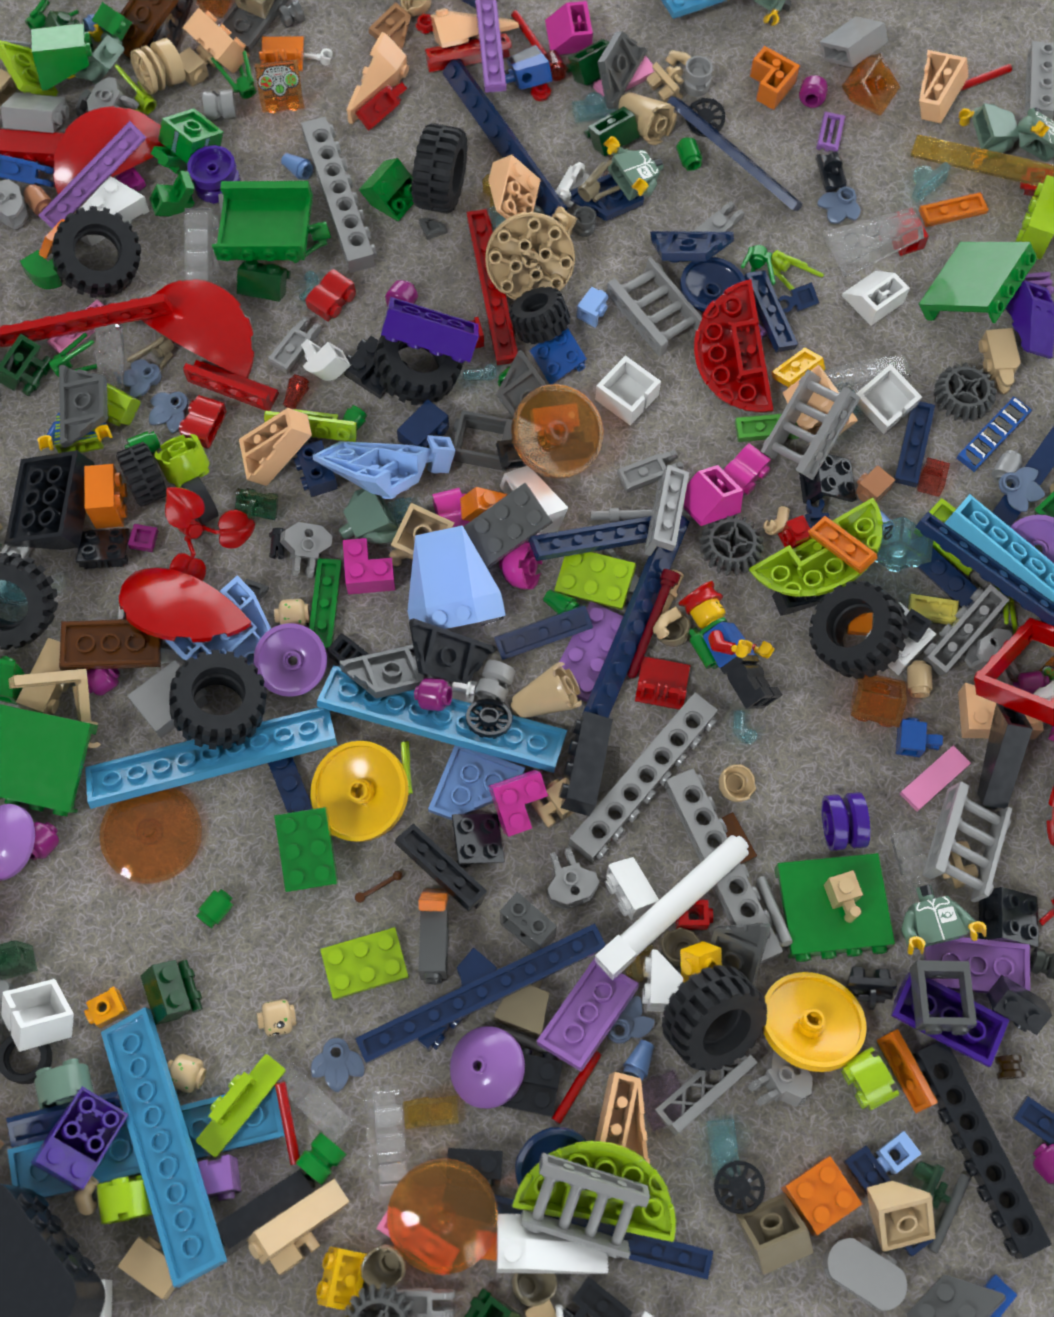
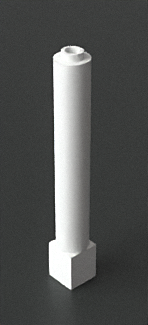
M731 835L626 931L620 936L618 934L595 955V962L614 980L636 960V956L749 854L747 842L741 836L735 837Z

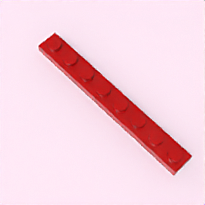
M488 209L466 212L496 364L497 366L510 364L513 362L518 351L509 316L506 293L500 292L495 287L486 267V248L493 233Z
M154 294L149 297L134 298L120 303H110L105 306L90 307L76 312H66L65 314L46 316L32 321L26 320L22 323L3 325L0 327V346H12L20 334L34 342L172 314L173 307L165 294Z

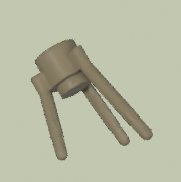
M608 160L606 163L602 161L588 179L578 187V193L583 200L589 202L592 199L594 202H597L600 198L621 189L618 185L599 193L601 186L597 179L610 166L612 160Z
M161 335L153 343L128 357L127 362L132 363L152 351L156 357H164L158 366L162 371L166 363L174 356L171 352L175 349L174 344L169 338Z

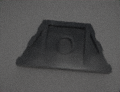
M414 618L409 620L418 673L435 679H443L450 684H453V682L468 684L473 678V674L483 666V662L488 655L495 651V646Z

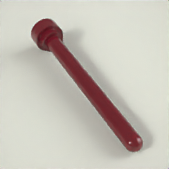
M663 569L661 573L660 584L662 586L627 675L630 679L636 678L653 636V627L662 613L670 590L674 589V586L679 583L681 575L675 571Z

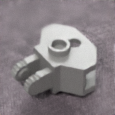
M107 77L98 82L87 100L88 112L110 106L126 109L129 107L136 110L139 106L137 101L126 96L124 89L112 77Z
M9 179L0 181V223L6 224L13 230L22 228L29 217L24 196L21 195L20 187Z
M297 522L281 532L280 543L291 553L290 558H293L292 576H298L300 561L304 559L307 560L306 576L312 578L315 560L318 559L319 553L332 545V535L322 525Z
M995 628L990 633L983 634L974 640L965 652L964 661L968 667L981 670L988 663L990 657L1002 648L1004 642L1013 636L1010 630ZM1014 662L996 680L1009 684V679L1017 678L1019 671Z
M570 847L565 849V857L569 863L567 867L561 868L558 855L555 852L550 854L554 868V879L547 889V897L550 904L565 910L590 902L599 885L597 874L581 868L579 863H576ZM572 892H577L578 895H573V894H571V893H572Z
M774 1051L767 1061L765 1075L750 1083L748 1088L753 1092L763 1086L767 1087L769 1092L763 1094L757 1100L759 1106L768 1104L773 1100L775 1102L781 1100L798 1107L805 1103L807 1097L812 1093V1075L808 1070L799 1068L801 1071L799 1073L796 1066L784 1060Z

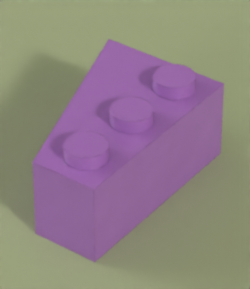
M231 1155L221 1156L222 1159L214 1161H198L208 1198L218 1196V1201L234 1199V1193L241 1192L238 1158Z

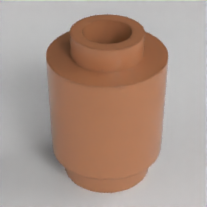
M30 185L23 192L24 201L37 216L52 202L47 193L37 185Z

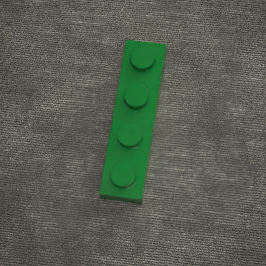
M318 558L309 629L319 636L327 651L334 639L342 560Z

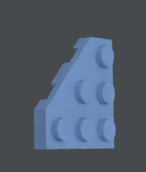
M454 745L429 805L428 812L452 820V814H468L494 803L488 786L523 774L525 767L495 756Z

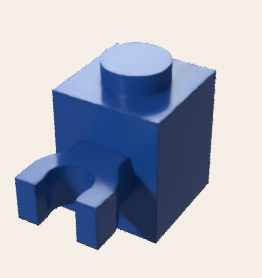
M917 718L902 719L897 726L895 754L920 758L925 752V748L939 750V746L943 745V735L926 734L927 723L920 722Z

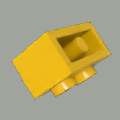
M704 941L681 949L680 966L683 983L688 981L689 976L692 974L700 973L701 969L707 967L713 969L714 966L722 965V949Z

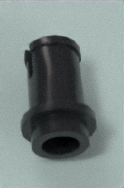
M273 528L272 532L269 533L271 538L269 557L272 559H276V550H278V559H284L285 547L280 543L281 532L285 530L283 528Z

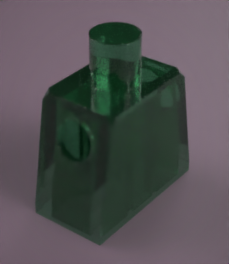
M17 940L0 944V980L38 971L32 945Z

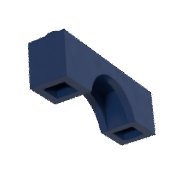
M474 947L456 967L461 979V987L497 970V967ZM463 1018L416 1041L428 1052L432 1048L437 1050L446 1040L444 1034L451 1027L454 1030Z

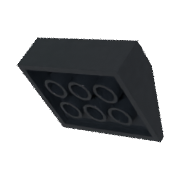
M78 450L21 459L4 544L7 546L54 550L80 548L86 514L84 466H92L95 463Z

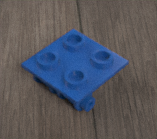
M568 327L565 331L561 332L562 334L554 337V339L538 343L529 350L550 385L557 382L573 369H577L580 372L585 368L584 364L587 358Z

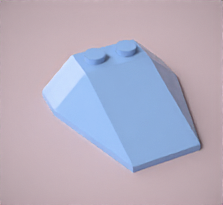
M340 441L314 454L313 460L371 494L380 495L384 499H392L397 494L409 490L411 486L419 482L430 455V448L405 444Z
M463 525L415 535L407 610L409 620L414 618L443 629L506 616L501 591Z
M237 575L219 592L231 600L251 621L249 628L230 637L226 633L214 635L212 640L208 642L193 643L190 637H176L175 641L165 640L185 661L190 657H193L194 660L197 659V654L206 652V655L212 654V650H220L221 654H226L227 651L234 652V656L237 658L242 655L248 659L247 664L250 665L251 663L254 664V652L259 640L271 627L254 592Z

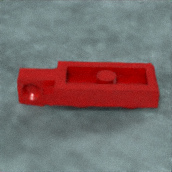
M401 82L393 88L391 85L384 87L355 112L367 130L372 129L400 104L401 99L399 96L407 89L406 86Z

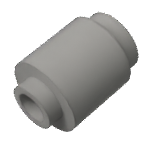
M1008 450L1000 456L991 473L996 483L999 484L1000 478L1005 473H1015L1022 467L1023 458L1018 452Z

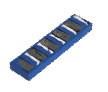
M1013 397L958 454L956 459L975 472L1031 413L1032 409L1016 397Z

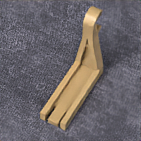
M86 669L21 674L9 678L10 689L75 683L76 686L72 688L78 721L98 725L97 722H91ZM89 742L88 749L97 748L101 744L99 742Z

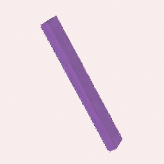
M475 0L485 92L506 91L497 0Z
M129 121L38 216L53 229L60 220H65L69 213L74 214L146 140V137Z

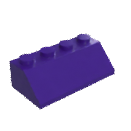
M390 297L381 335L385 336L384 338L388 341H403L411 348L420 349L422 347L429 349V352L434 355L442 356L445 354L451 356L454 361L464 363L465 361L471 362L479 337L477 323Z
M909 972L904 977L894 999L891 1016L916 1029ZM925 978L929 1017L963 1018L961 995L930 978ZM974 1001L977 1025L968 1031V1034L953 1035L952 1031H942V1033L935 1035L926 1034L990 1068L1010 1020Z

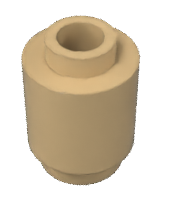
M914 661L912 665L907 667V688L911 697H929L930 691L933 689L932 667L925 661Z

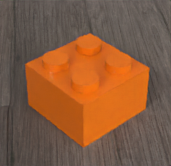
M114 464L84 466L85 510L95 529L124 527V518L128 517L127 506L124 504V497H127L126 483H122L121 473L116 471Z
M831 1156L822 1159L781 1187L812 1236L819 1235L862 1205Z

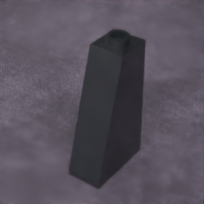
M997 703L977 791L982 805L990 809H1004L1008 807L1033 730L1025 714Z
M299 1169L216 1223L226 1258L246 1245L248 1238L254 1231L312 1194L315 1185L311 1177L307 1173L304 1175L301 1169Z

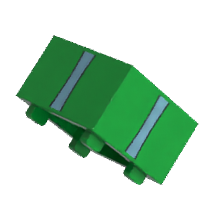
M193 108L162 118L158 141L185 163H188L191 155L198 149L205 146H221L224 132Z

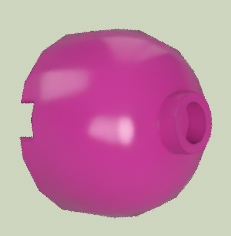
M525 542L501 559L499 567L506 582L513 587L532 590L538 584L541 573L536 574L538 564L542 565V560L536 561L530 543Z

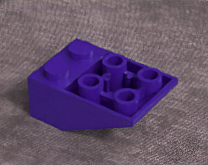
M1024 280L1005 309L1014 321L1012 323L1013 328L1021 337L1022 348L1026 352L1051 359L1054 347V302L1047 288Z
M82 1086L47 1135L30 1163L76 1191L83 1190L129 1114Z

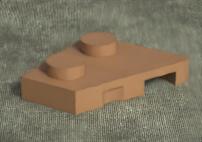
M395 2L369 27L368 33L375 39H378L382 32L386 33L402 50L410 25L411 14Z

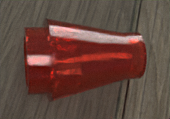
M550 50L547 52L546 58L549 61L553 81H561L566 76L567 66L556 50Z
M296 374L289 378L283 402L284 407L296 409L299 402L310 389L308 386L309 380Z

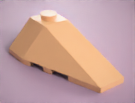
M440 9L435 11L436 14L431 15L435 41L442 48L469 42L468 37L479 39L476 14ZM499 18L500 33L519 28L518 22L512 19Z
M382 32L370 53L373 59L369 67H364L361 86H356L347 107L348 123L353 124L359 119L355 112L388 85H391L393 88L408 74L409 66L407 65L406 54L386 33Z

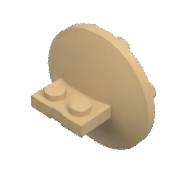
M525 212L509 217L494 230L488 241L485 255L487 272L495 287L500 292L506 293V296L513 300L522 296L523 293L539 287L550 286L561 291L569 281L575 265V251L570 235L558 221L545 214Z

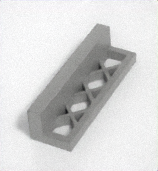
M667 465L658 480L644 550L645 555L651 556L657 546L673 551L676 547L689 472Z
M751 1054L748 1057L746 1055L740 1059L742 1062L736 1068L722 1066V1069L719 1070L720 1082L716 1085L705 1084V1073L707 1071L699 1070L654 1111L676 1136L758 1063ZM724 1071H729L730 1073L724 1077ZM701 1077V1084L694 1083ZM689 1087L701 1088L700 1100L697 1102H686V1089ZM705 1088L711 1089L704 1095ZM682 1094L681 1101H676L675 1099ZM669 1104L681 1105V1116L674 1123L663 1112ZM685 1106H692L685 1112Z

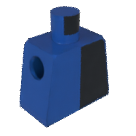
M536 45L507 59L509 69L504 70L506 84L514 81L519 89H526L553 81L549 61Z

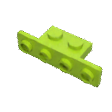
M293 409L308 415L311 437L356 442V422L339 420L338 414ZM265 411L264 423L280 412Z
M265 1054L249 1075L245 1071L242 1075L237 1074L229 1083L228 1088L230 1090L224 1097L219 1096L211 1105L210 1110L212 1112L208 1116L212 1120L198 1136L196 1142L213 1157H218L284 1075L286 1069L268 1054Z

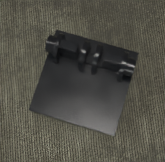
M129 528L82 531L76 563H79V567H84V569H101L103 561L106 568L110 567V562L112 567H124V565L128 564V555H125Z
M452 814L457 863L462 868L470 867V864L505 862L497 814Z

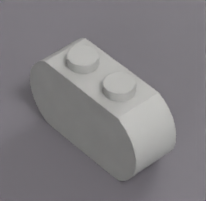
M858 1237L857 1240L846 1238L833 1242L827 1248L823 1258V1268L828 1279L875 1310H891L901 1304L906 1296L907 1280L903 1270L896 1266L897 1261L885 1253H882L880 1256L871 1250L873 1245L861 1237Z

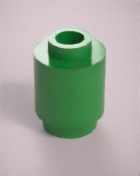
M682 138L676 145V151L682 166L687 171L697 170L702 165V155L694 138Z
M146 431L126 439L128 444L124 445L126 449L144 442L148 445L151 454L160 449V443L154 431L150 433Z
M222 889L219 892L213 890L198 908L199 912L196 917L212 929L215 924L219 925L234 906L230 902L233 898Z

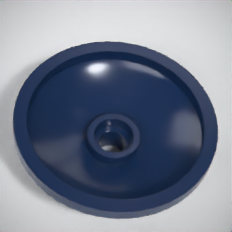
M711 257L709 260L700 263L690 262L683 270L680 287L684 297L690 304L699 310L705 311L708 305L724 294L727 288L745 281V277L731 262Z
M564 1127L548 1128L536 1133L526 1141L517 1156L515 1177L518 1186H520L527 1173L539 1163L542 1153L549 1154L559 1148L587 1140L578 1132Z

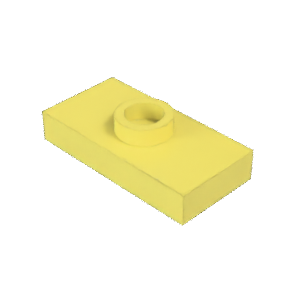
M910 594L908 610L910 611L912 608L933 623L946 625L949 623L952 625L957 620L954 615L958 612L959 601Z

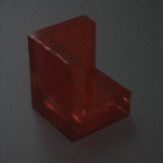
M927 457L922 467L917 491L939 497L945 487L950 463Z

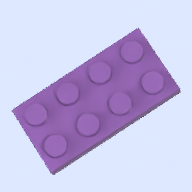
M590 602L587 607L593 628L573 635L559 661L565 664L562 666L565 670L570 669L581 692V694L577 695V698L585 702L590 697L623 618L622 615L593 602Z
M962 937L924 948V960L969 961L973 992L988 993L1001 975L1030 991V944L984 939L973 941L971 938ZM930 978L952 990L960 991L959 979Z
M594 958L538 1038L537 1045L582 1072L638 990L639 983L622 973L612 980L595 962Z

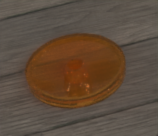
M552 384L533 390L519 403L512 419L511 434L514 447L522 461L540 475L554 479L576 476L594 463L602 449L604 429L600 414L587 396L572 387Z
M175 788L112 803L106 811L100 827L101 850L108 864L119 875L130 881L142 884L167 881L184 871L194 860L202 840L200 815L191 800Z
M452 1159L429 1160L409 1170L396 1185L387 1211L388 1231L396 1250L415 1268L436 1275L458 1273L477 1263L490 1248L498 1223L496 1198L487 1180L470 1165Z

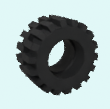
M550 286L534 288L523 293L522 296L512 303L511 309H509V316L519 339L527 344L550 341L562 334L561 332L565 331L567 325L570 324L571 316L562 293L557 288Z
M141 442L117 452V461L139 506L143 507L166 497V485L146 443Z

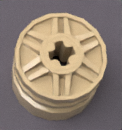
M163 38L153 42L150 48L143 46L141 49L131 51V62L134 72L141 86L148 94L162 91L166 85L172 87L184 82L185 70L182 60L169 39Z

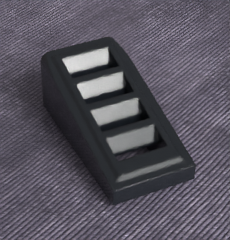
M775 591L772 597L780 616L815 606L818 603L821 604L826 594L816 596L815 598L813 596H806V600L803 596L796 597V602L793 596L784 595Z
M342 633L327 650L328 657L339 665L340 661L346 660L345 658L351 651L354 653L349 659L369 655L368 652ZM345 645V649L339 654L338 652Z

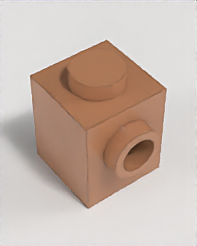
M877 465L869 474L865 472L858 479V488L855 493L863 503L871 498H874L876 503H878L891 490L895 479Z

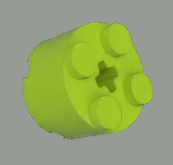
M190 434L192 438H185L184 435L176 436L160 446L161 451L159 454L157 451L154 454L166 480L169 483L175 484L176 487H181L182 484L196 477H203L210 471L208 468L210 464L209 459L198 437L194 434Z
M873 1047L857 1054L841 1070L848 1085L853 1083L857 1092L854 1096L861 1109L863 1110L867 1107L870 1111L899 1096L898 1089L894 1092L891 1089L890 1085L895 1082L879 1055L873 1057L872 1054L875 1051Z
M142 1175L136 1176L133 1179L128 1177L111 1180L112 1182L97 1185L101 1225L153 1215Z

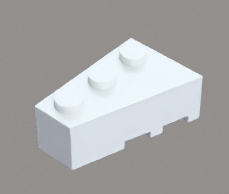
M111 176L82 206L85 211L89 210L90 206H97L99 211H103L104 207L109 208L110 214L115 215L118 212L123 216L122 220L124 222L129 221L130 223L139 215H145L150 212L143 195ZM87 235L79 240L92 247L104 240L105 237Z
M529 465L504 473L500 487L505 494L511 493L523 483H526L553 521L552 524L536 535L558 532L568 510L564 502Z

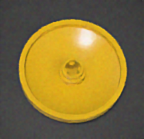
M352 741L334 748L323 758L314 773L311 784L313 809L328 808L331 834L340 839L353 842H366L377 839L389 832L397 824L405 810L409 791L407 775L399 759L381 745L368 741Z
M798 972L780 978L770 987L765 995L767 1022L762 1027L764 1036L772 1049L790 1064L808 1071L829 1072L846 1066L859 1053L866 1037L865 1015L855 996L838 981L818 973Z

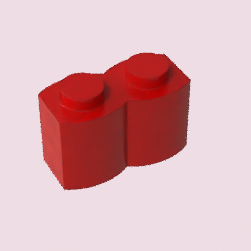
M332 269L306 297L307 308L328 322L340 314L343 305L347 302L350 303L354 299L356 294L355 284L335 269Z
M198 395L195 401L190 403L189 414L181 421L179 432L185 438H192L190 434L196 435L202 447L209 448L227 411L223 402Z

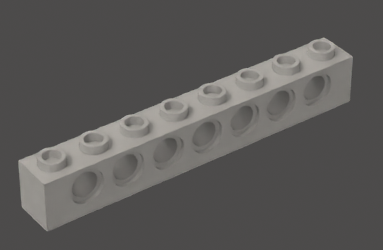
M326 116L302 122L303 137L349 272L353 273L375 267L376 248L374 244L370 245L369 240H371L368 226L364 227L363 225L365 218L362 209L358 210L357 205H359L357 194L351 191V188H353L351 176L345 174L347 166L345 159L339 156L341 154L339 142H334L333 138L336 136L333 125H328Z
M694 693L593 810L591 815L587 817L570 837L569 845L591 863L596 858L601 860L608 852L609 848L607 845L612 839L617 841L625 831L623 826L628 820L632 823L641 812L639 807L644 802L649 804L657 793L654 791L659 784L664 786L666 779L672 776L670 771L673 767L677 766L679 768L687 758L685 753L691 747L694 750L703 739L701 734L705 730L709 732L718 721L715 719L718 710L697 693ZM694 721L698 724V727L690 728L686 722ZM674 738L680 739L683 745L675 746L671 743V740ZM663 756L667 759L668 763L659 764L655 758ZM647 774L651 776L652 781L645 783L640 779V776ZM628 792L634 793L637 799L628 801L625 799L624 794ZM610 811H618L621 814V818L613 820L608 816V813ZM596 829H601L605 832L606 836L598 839L593 836L592 832Z
M693 768L666 779L664 787L700 862H702L716 849L710 847L707 840L711 838L716 839L721 845L727 839L725 834L727 828L721 818L718 819L714 811L716 810L714 800L711 796L707 797L703 789L705 788V783L700 774L697 775ZM693 794L697 797L698 802L690 803L686 800L685 796ZM703 816L708 819L709 824L700 825L696 818ZM739 863L713 886L731 925L772 924L768 911L763 910L759 903L761 898L755 886L751 887L747 879L749 878V872L744 864ZM729 885H739L742 889V893H732L730 891ZM742 907H749L753 912V916L749 918L743 916L740 909ZM770 928L761 964L779 957L783 952L782 948L784 946L779 934H774L772 928Z

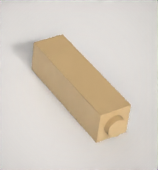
M331 1180L254 1231L247 1240L252 1256L255 1259H259L261 1264H264L342 1211L350 1201L336 1180Z

